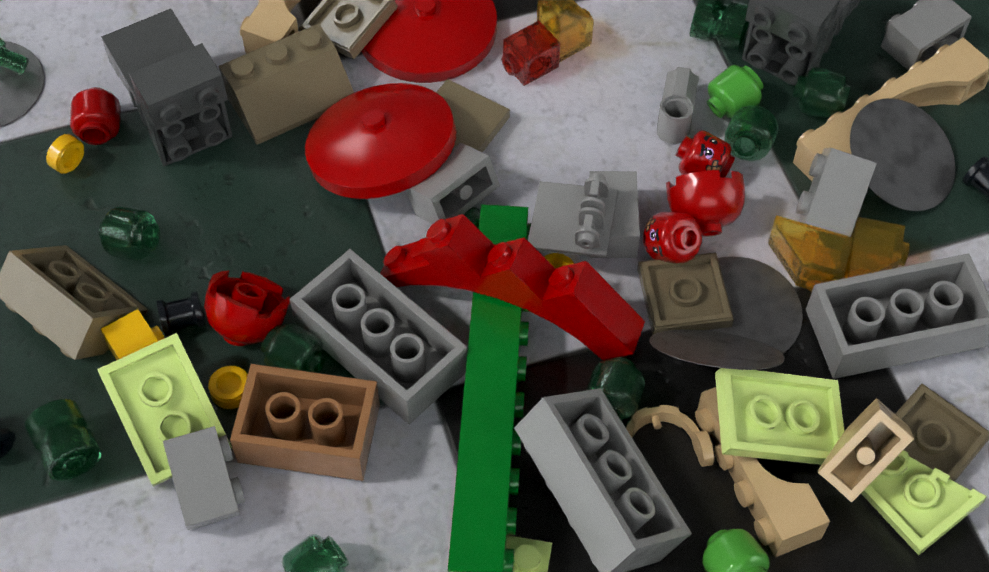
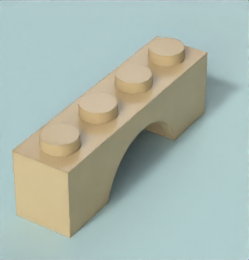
M259 0L257 7L250 16L245 17L240 27V35L242 36L245 53L248 54L299 32L297 18L291 14V10L301 0Z
M716 387L702 392L698 408L695 411L697 424L701 431H707L715 445V456L720 467L723 470H728L735 482L734 491L739 503L744 508L748 507L755 519L754 528L760 542L765 546L769 545L774 556L778 557L822 539L830 520L809 483H791L781 480L766 471L757 458L723 455Z

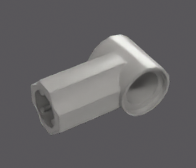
M677 67L675 70L667 73L659 108L657 135L661 140L669 144H679L685 136L689 137L699 81V76L695 75L690 68Z

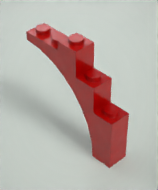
M464 214L437 220L428 229L427 238H422L419 241L403 246H395L384 257V266L380 274L395 287L409 285L443 286L468 290L500 299L526 309L555 324L581 341L602 360L634 354L645 324V320L587 261L555 268L525 237L494 245Z

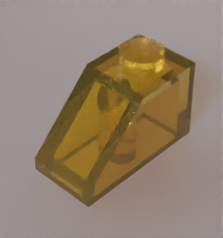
M538 0L536 42L557 63L564 61L592 44L594 20L586 9L581 8L574 0Z
M776 215L768 244L795 285L812 292L815 284L843 278L854 238Z
M858 217L851 238H849L844 278L894 269L898 265L905 266L910 246L909 243L903 242L905 226Z

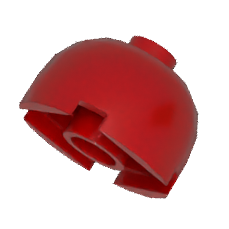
M707 170L676 177L675 186L668 181L666 189L670 211L685 212L693 216L700 224L702 237L721 234L722 227L732 224L741 215L745 203L743 174L731 171L732 178H721L720 170Z
M221 271L213 274L206 292L204 308L209 324L226 342L235 346L256 344L271 338L278 332L290 304L289 296L286 299L282 297L283 288L265 277L242 271L240 278H228L230 271Z

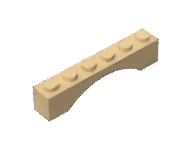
M964 37L950 46L948 44L943 45L928 60L916 62L904 75L897 79L895 77L889 79L880 90L872 95L865 94L860 97L853 107L843 113L840 111L836 112L824 125L816 130L809 129L804 132L796 143L797 150L793 163L812 181L814 177L809 175L812 161L817 153L822 154L824 148H834L851 154L850 131L853 121L860 110L873 101L887 98L899 99L917 107L939 104L960 105L985 89L989 80V59Z

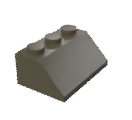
M319 23L219 65L227 98L256 145L319 118L333 104L354 93L337 49Z
M67 245L9 251L0 271V299L6 303V307L12 312L21 315L33 325V329L37 333L49 338L60 347L61 352L65 356L74 360L103 355L109 350L101 328L137 309L143 317L146 316L148 311L145 306Z

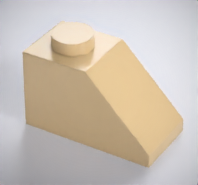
M876 398L847 427L818 469V473L849 501L853 502L914 440L911 429Z

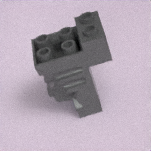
M749 0L745 20L750 22L742 60L750 63L755 68L762 69L782 79L788 84L806 91L819 67L822 54L828 52L833 36H838L844 19L851 14L854 8H857L861 0Z
M171 8L101 36L109 62L128 90L134 107L138 108L142 123L148 128L151 140L163 166L184 160L196 152L210 146H216L224 140L233 137L224 103L228 98L222 74L203 43L194 46Z

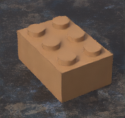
M251 364L230 438L237 463L363 481L380 407L377 381Z

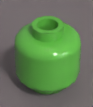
M731 65L709 82L707 90L710 99L707 101V104L717 117L722 118L725 115L731 120H739L761 102L763 83L750 67L746 65L743 67Z
M724 529L714 533L707 541V548L702 558L706 572H768L770 565L767 553L754 537L744 529Z

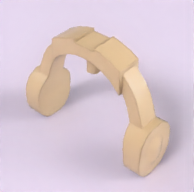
M660 405L653 408L645 407L632 414L631 421L626 427L632 438L638 429L648 423H653L654 429H660L662 427L661 422L672 423L680 428L682 427L690 436L700 465L702 467L713 465L714 452L708 432L700 431L687 415L679 411L678 407Z

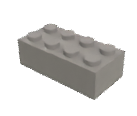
M351 249L346 251L290 298L295 325L355 378L377 381L379 399L409 425L466 373L467 346Z
M969 253L815 284L806 307L807 315L833 379L988 347L989 294Z
M601 388L543 397L514 427L526 451L530 454L543 476L547 487L552 491L569 524L575 530L592 563L599 572H627L660 562L692 534Z

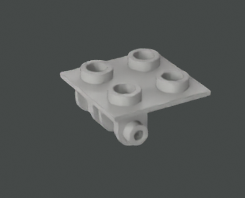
M600 173L591 174L590 178L586 179L584 186L540 181L528 241L537 250L607 258L618 189L609 188L606 177Z

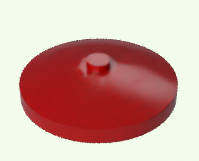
M395 0L398 6L397 9L361 52L375 68L400 80L415 83H434L456 78L480 64L492 49L497 34L495 4L493 0Z
M407 83L377 85L352 93L329 107L316 120L308 133L305 143V156L316 181L323 188L334 194L356 199L390 196L418 185L434 174L445 163L455 145L456 125L450 106L442 96L433 90Z

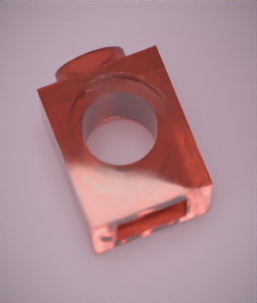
M538 20L503 39L502 65L510 76L514 75L525 86L559 67L561 43Z

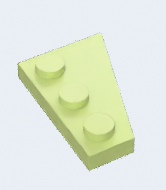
M905 450L861 493L918 555L923 553L979 507L987 498L986 495L973 488L969 490L949 479L950 475L937 468L933 470L911 458Z

